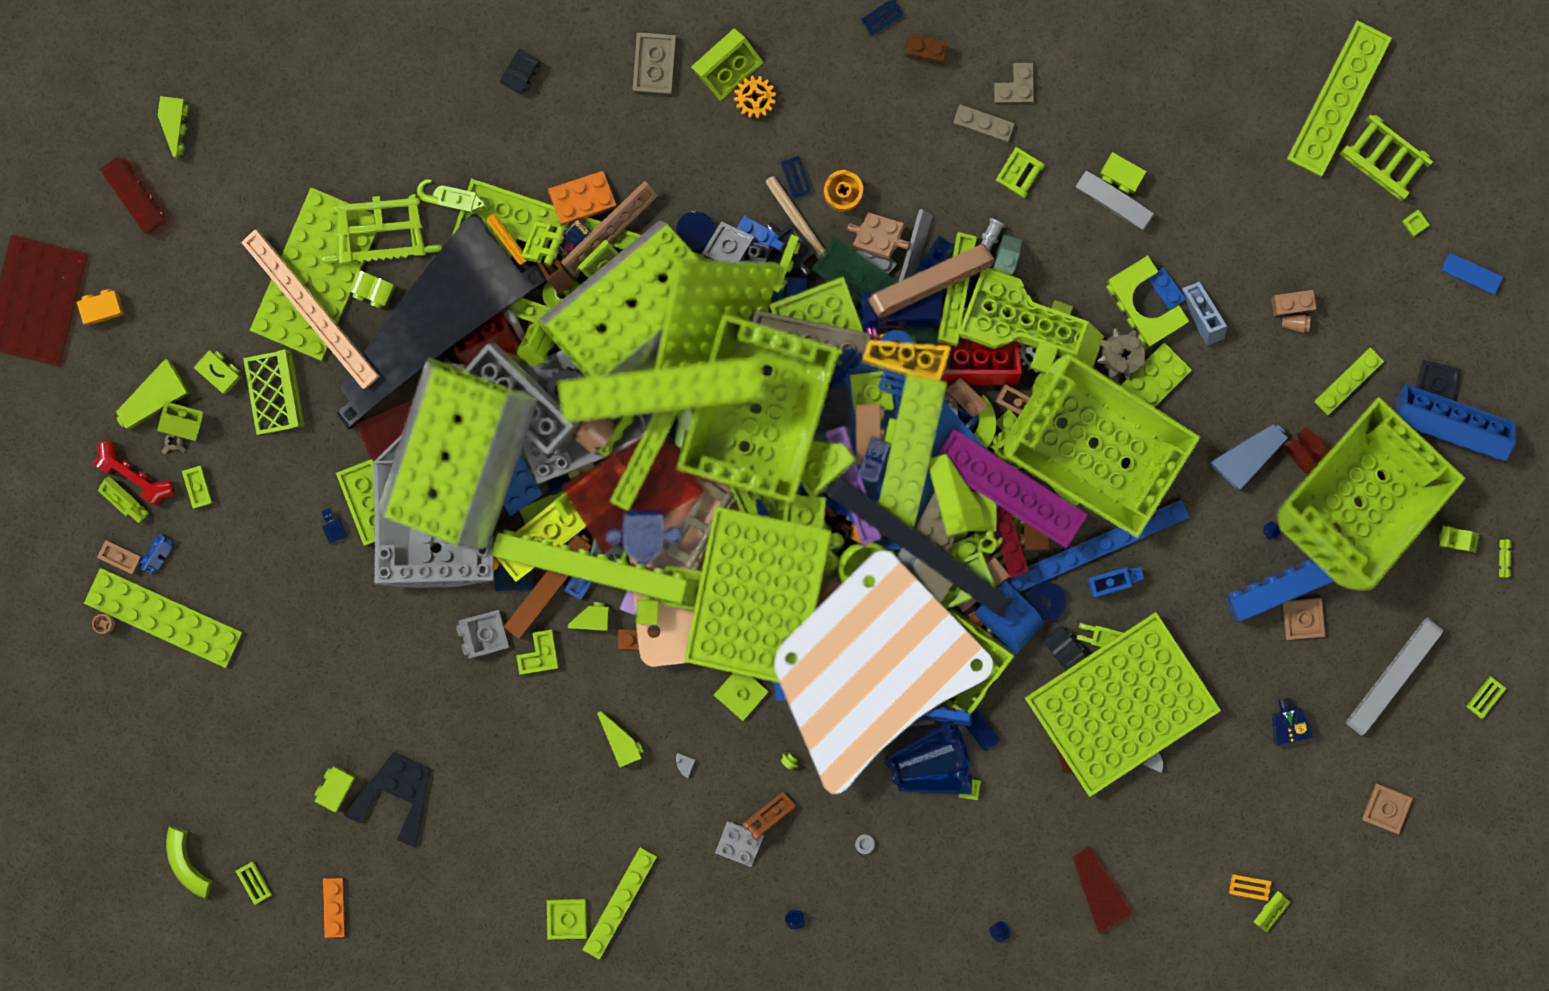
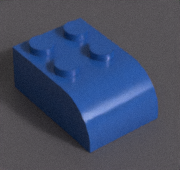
M1005 581L997 590L1009 597L1013 602L1002 618L983 605L974 614L1017 654L1041 629L1043 621L1039 613Z

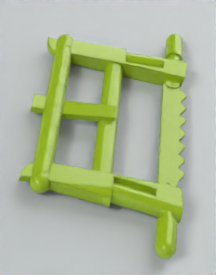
M416 194L410 195L408 199L380 201V196L372 197L373 202L344 204L341 201H337V205L334 206L333 210L338 213V231L336 236H339V255L322 256L321 262L334 263L339 261V263L352 262L351 260L363 262L364 259L367 261L371 259L377 261L378 258L385 260L386 257L392 259L393 256L399 259L400 256L406 258L408 255L423 256L426 253H439L443 247L441 245L424 247L421 233L423 226L420 223L417 205L420 204V199L415 198ZM408 206L410 221L382 224L381 209ZM374 210L376 224L348 227L346 212ZM411 229L412 247L362 252L350 251L349 235Z

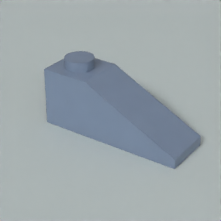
M1197 282L1182 288L1197 330L1206 345L1208 346L1223 340L1227 325L1201 283Z

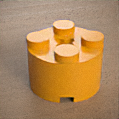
M839 170L831 174L824 186V198L827 204L835 211H850L857 207L862 199L863 184L856 174L846 170ZM840 187L848 189L846 195L839 194Z

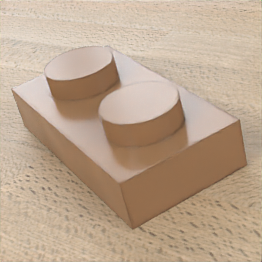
M958 378L946 389L973 418L987 406L961 378Z
M105 540L97 558L130 574H134L142 556Z

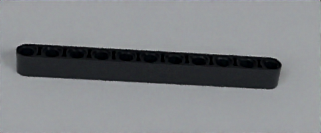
M838 477L834 480L826 491L829 497L997 616L1002 618L1013 602L1009 597Z

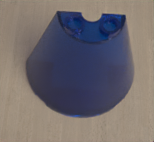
M953 721L942 724L886 757L887 767L894 771L892 773L893 784L897 785L899 791L972 794L973 783L972 775L969 774V766L971 765L967 748L958 726L953 725Z

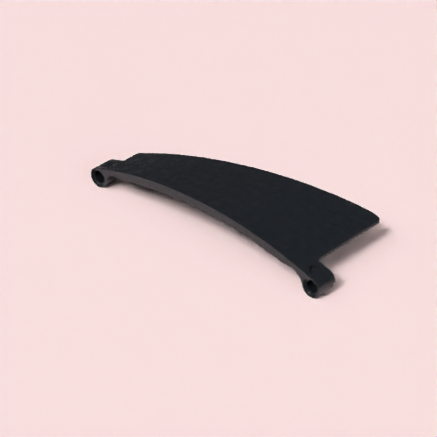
M474 213L467 217L413 284L362 354L380 377L367 389H363L349 373L341 385L342 392L350 402L336 414L346 428L350 430L357 426L369 411L423 370L428 358L436 360L522 297L545 286L548 281L538 264L521 274L479 216Z

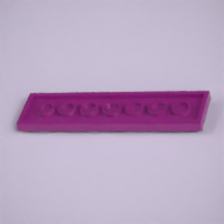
M953 430L937 455L946 454L965 484L1065 548H1067L1087 517V514L956 430Z

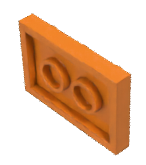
M603 171L548 189L561 226L616 208L615 200Z

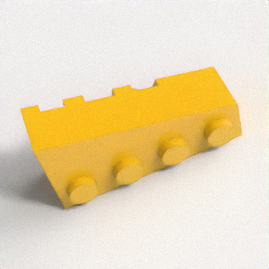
M868 341L861 363L904 377L910 374L940 381L950 346Z

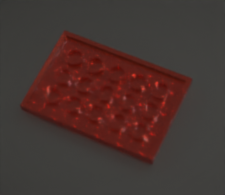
M11 234L0 276V352L60 366L88 253Z
M668 432L629 510L610 501L642 437L562 486L603 554L704 492L693 473L678 469L682 454Z

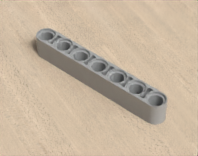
M1428 617L1410 637L1411 641L1408 640L1400 650L1399 656H1396L1386 671L1383 672L1374 684L1375 687H1372L1363 698V703L1360 702L1350 715L1351 718L1347 719L1346 724L1362 736L1367 732L1441 636L1443 629Z

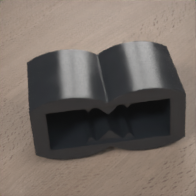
M519 48L500 79V83L520 95L523 92L527 93L532 84L529 82L533 75L537 76L541 69L539 65L540 60Z
M1059 626L1042 641L1062 667L1068 670L1086 658L1083 654L1086 651L1079 642L1077 644L1074 643L1071 639L1073 634L1067 627L1063 629Z

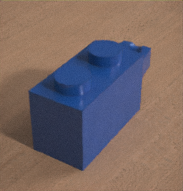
M1141 567L1131 569L1120 568L1088 577L1087 582L1091 596L1096 597L1132 587L1131 584L1144 579Z

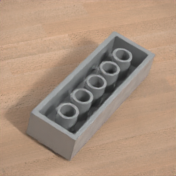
M496 343L487 344L464 370L538 399L527 435L546 454L554 453L579 425L577 421L564 422L562 407Z

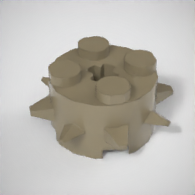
M1115 328L1113 336L1106 339V341L1100 340L1099 343L1103 348L1100 350V359L1097 362L1102 363L1105 368L1109 369V378L1112 379L1116 374H1124L1127 380H1131V373L1145 367L1144 350L1147 346L1142 345L1139 338L1136 337L1135 330H1132L1127 335H1121L1118 329Z

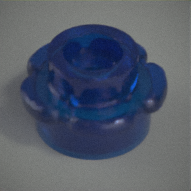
M1269 521L1263 528V533L1268 540L1277 539L1280 535V526L1273 521Z

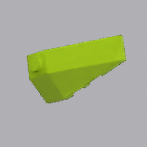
M944 454L930 458L928 466L947 536L985 526L981 506L948 456Z

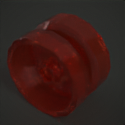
M1304 427L1297 433L1298 440L1291 438L1283 446L1296 465L1309 476L1327 456L1329 450L1309 428Z

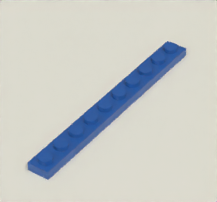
M1179 500L1154 511L1138 538L1117 527L1027 567L1029 573L1013 578L1009 576L1004 582L1006 581L1015 591L1020 592L1190 517L1183 501Z

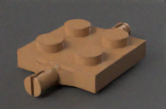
M869 212L861 226L849 223L847 231L857 233L853 243L854 249L890 260L893 251L897 247L909 250L911 242L901 239V234L905 228L904 223Z

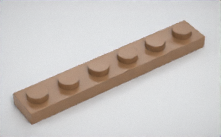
M644 181L560 263L575 277L581 271L578 266L605 239L610 243L658 196L657 193Z

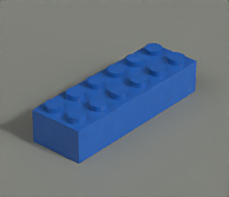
M1405 383L1396 400L1395 413L1412 429L1420 433H1427L1435 436L1437 439L1447 440L1457 446H1464L1477 453H1484L1494 459H1502L1504 461L1507 460L1516 443L1515 422Z
M1307 559L1301 562V566L1298 568L1292 566L1282 570L1283 574L1280 576L1273 574L1264 578L1265 582L1263 583L1254 582L1247 585V590L1245 591L1236 590L1229 593V598H1226L1225 601L1234 621H1242L1334 580L1312 559Z

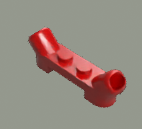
M103 441L97 444L99 456L93 464L107 474H112L114 469L143 488L139 496L157 507L162 499L173 497L175 488L172 481L166 480L151 483L148 481L149 476L141 471L135 472L132 470L133 466L125 460L120 462L117 459L115 443L113 441Z

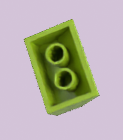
M734 28L692 65L691 68L718 100L721 101L738 86V83L743 82L744 78H747L764 62L747 39Z

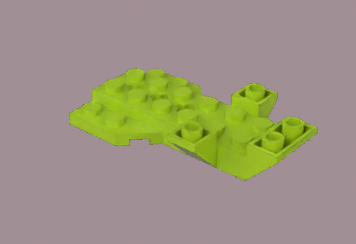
M991 268L981 271L958 333L959 337L994 349L1013 341L1035 347L1037 350L1030 368L1042 373H1046L1053 364L1055 355L1060 357L1071 355L1093 369L1101 346L1099 342L1104 337L1090 322L1071 316L1070 313L1073 306L1054 300L1052 308L1034 303L1030 296L1027 295L1021 279ZM990 307L991 311H987L986 308ZM1027 320L1028 324H1024L1023 321Z

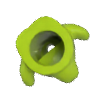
M993 530L978 531L974 534L975 541L978 543V548L981 552H994L995 548L1003 540L1002 538L996 540L997 535Z

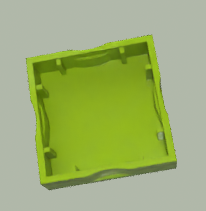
M951 608L948 610L949 614L991 656L993 662L992 671L984 681L945 700L955 710H965L971 715L983 699L989 686L1000 676L1014 657V652L959 611ZM974 659L970 663V668L978 672L983 668V662L980 659Z

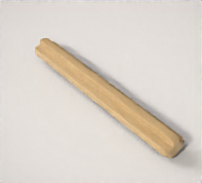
M774 176L766 180L767 186L795 227L814 249L817 259L824 258L827 255L826 251Z

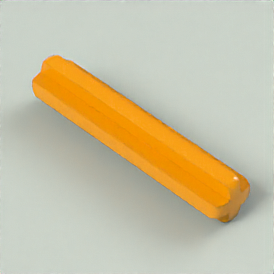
M496 214L490 215L487 218V222L518 264L525 263L527 260L521 257L522 249Z

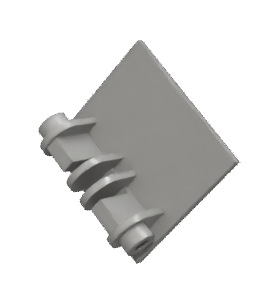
M727 821L715 853L752 867L764 835L755 841L748 830L746 831L742 826L733 823V821Z

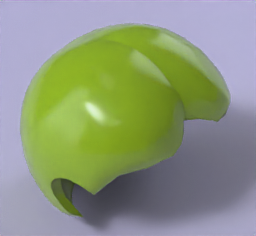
M873 543L853 545L846 549L838 564V573L842 583L844 584L871 556L879 551L886 550L882 546ZM866 575L863 578V585L867 588H872L876 583V579L872 575Z

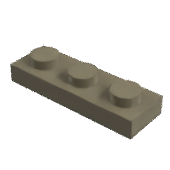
M960 104L953 124L1005 142L1009 141L1015 124Z

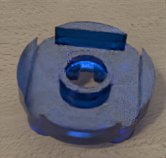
M1041 582L1034 585L1026 598V601L1039 613L1044 621L1058 618L1063 613L1066 604L1063 590L1058 585L1050 582ZM1043 596L1046 598H1051V600L1049 601L1051 604L1050 606H1043L1041 604L1043 601L1041 598Z

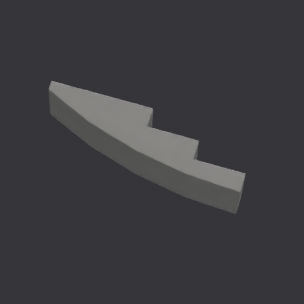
M1085 171L1075 186L1079 191L1090 196L1097 203L1110 209L1115 215L1143 231L1154 216V213L1088 171Z

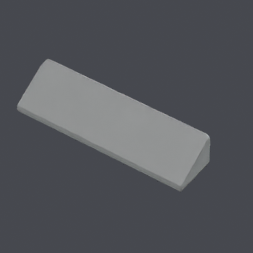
M922 209L919 210L910 240L911 246L907 251L899 282L916 275L933 217L932 214Z

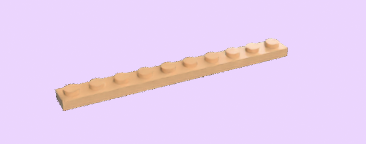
M255 229L241 243L363 389H367L380 377L379 374L259 230Z

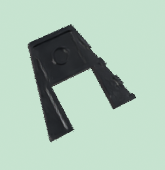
M393 752L343 816L362 824L377 789L383 790L413 804L397 840L415 848L430 768Z

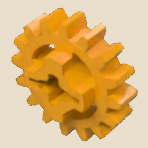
M751 76V81L744 78V85L738 83L740 90L734 91V94L738 95V97L734 98V102H739L736 108L743 109L742 115L747 112L749 118L755 114L756 118L759 119V114L762 113L765 117L766 110L772 111L770 104L774 105L776 103L772 99L776 97V93H771L774 89L773 85L767 86L769 80L762 82L761 76H759L758 80ZM757 85L763 87L766 91H761L757 88ZM750 86L748 93L743 94L744 90ZM753 93H756L757 96H760L758 97L756 102L753 100V98H749L753 96ZM768 100L766 105L760 109V104ZM744 103H749L753 106V110L747 108Z

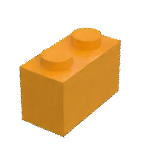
M106 289L101 291V295L93 297V294L81 297L82 300L78 301L77 305L83 324L88 326L125 315L119 293L112 291V289Z

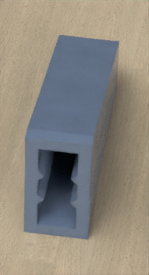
M1270 425L1215 458L1209 464L1232 486L1240 490L1288 437L1284 435L1286 432L1282 427Z

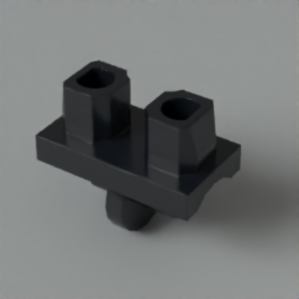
M752 242V246L749 247L748 262H770L769 257L772 246Z

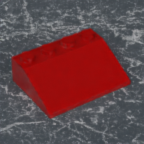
M959 337L957 346L939 342V346H950L941 375V381L946 382V385H951L958 378H961L967 385H1018L1022 374L1018 341L1010 342L996 349Z

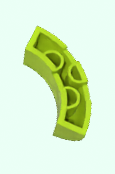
M169 825L166 850L172 871L188 890L199 897L207 899L213 880L203 876L192 866L186 847L188 831Z

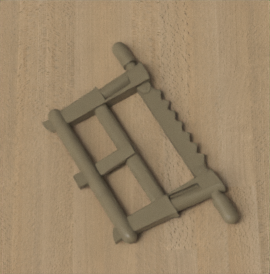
M681 470L677 482L671 485L673 489L669 490V495L664 497L665 502L660 504L662 508L657 510L658 515L654 516V521L649 523L651 528L640 541L642 544H640L634 555L635 560H641L647 550V546L664 552V556H670L686 563L687 569H692L693 567L697 569V560L709 540L713 517L708 525L695 519L708 494L721 501L719 507L727 509L728 505L736 501L732 499L733 494L731 492L725 494L712 485L708 479L705 481L694 473ZM685 482L700 489L701 492L674 540L669 544L655 535ZM693 525L704 533L690 556L679 550L678 547L690 526Z

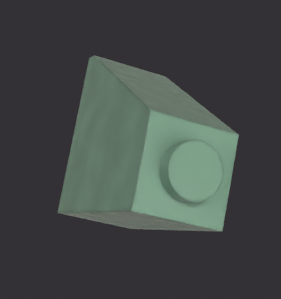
M1003 234L992 269L1012 275L1020 254L1022 240Z

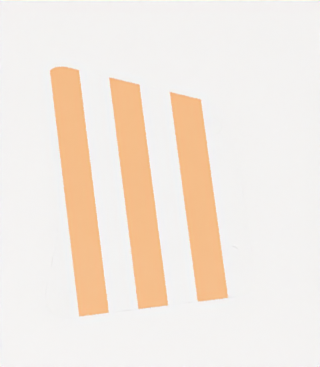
M879 551L871 556L783 643L778 650L775 661L776 673L824 787L832 794L841 793L847 789L876 754L918 717L941 702L984 681L990 675L993 668L991 656L895 556L887 551ZM866 575H872L876 579V583L872 588H867L863 585V578ZM788 652H795L798 656V661L793 665H789L785 661V655ZM974 659H980L983 662V668L978 672L970 668V663Z

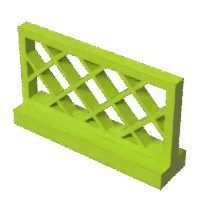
M285 349L243 358L256 434L261 435L305 427L292 350ZM277 356L278 365L274 370L267 363L271 357ZM250 361H258L262 364L257 373L251 370ZM265 367L273 372L267 381L259 376ZM275 375L280 377L282 382L278 389L270 384ZM257 378L265 383L260 392L255 390L253 385ZM268 386L276 391L271 400L263 395ZM279 394L285 399L282 408L273 403ZM260 398L268 402L264 411L257 408V402ZM271 405L279 410L274 419L266 414ZM282 413L288 417L289 425L282 426L277 422ZM263 417H266L272 423L268 429L261 430L260 422Z

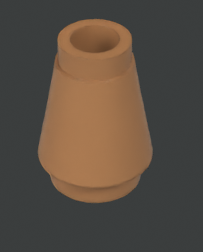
M1306 314L1283 316L1282 328L1304 333V331L1309 332L1311 316H1306Z

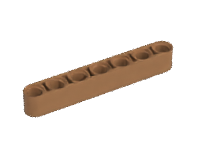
M981 244L875 293L869 298V302L878 317H884L991 267L995 263V259L986 245Z

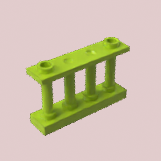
M1369 115L1365 121L1370 125L1354 146L1349 147L1347 145L1339 154L1402 201L1409 194L1406 190V185L1422 165L1428 167L1433 161L1430 160V156L1426 152L1418 151L1384 125V121L1380 117ZM1377 129L1385 137L1371 156L1365 159L1359 155L1360 149ZM1393 141L1401 148L1387 167L1380 171L1375 167V162L1389 143ZM1406 153H1409L1416 161L1400 182H1395L1391 179L1390 174Z

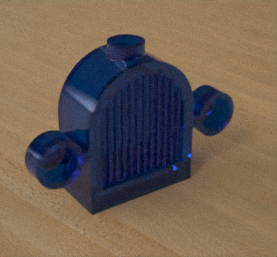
M662 510L622 511V531L617 528H610L607 530L605 537L611 545H617L622 540L627 554L636 560L637 564L645 565L661 553L664 538L669 543L676 544L681 540L682 535L677 527H669L667 530H664V514Z

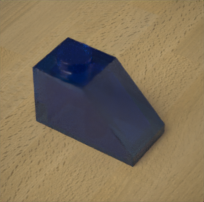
M939 235L916 271L920 273L946 261L954 249V244Z

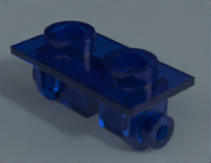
M853 347L847 348L838 358L843 363L841 366L836 361L834 363L830 379L833 378L831 382L834 386L837 383L841 384L847 378L846 374L851 369L855 370L861 364V354L859 353L856 356L857 351Z

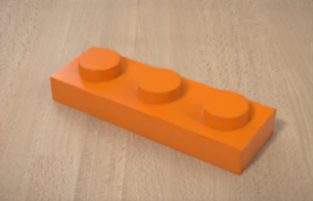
M324 878L325 938L345 937L344 879Z

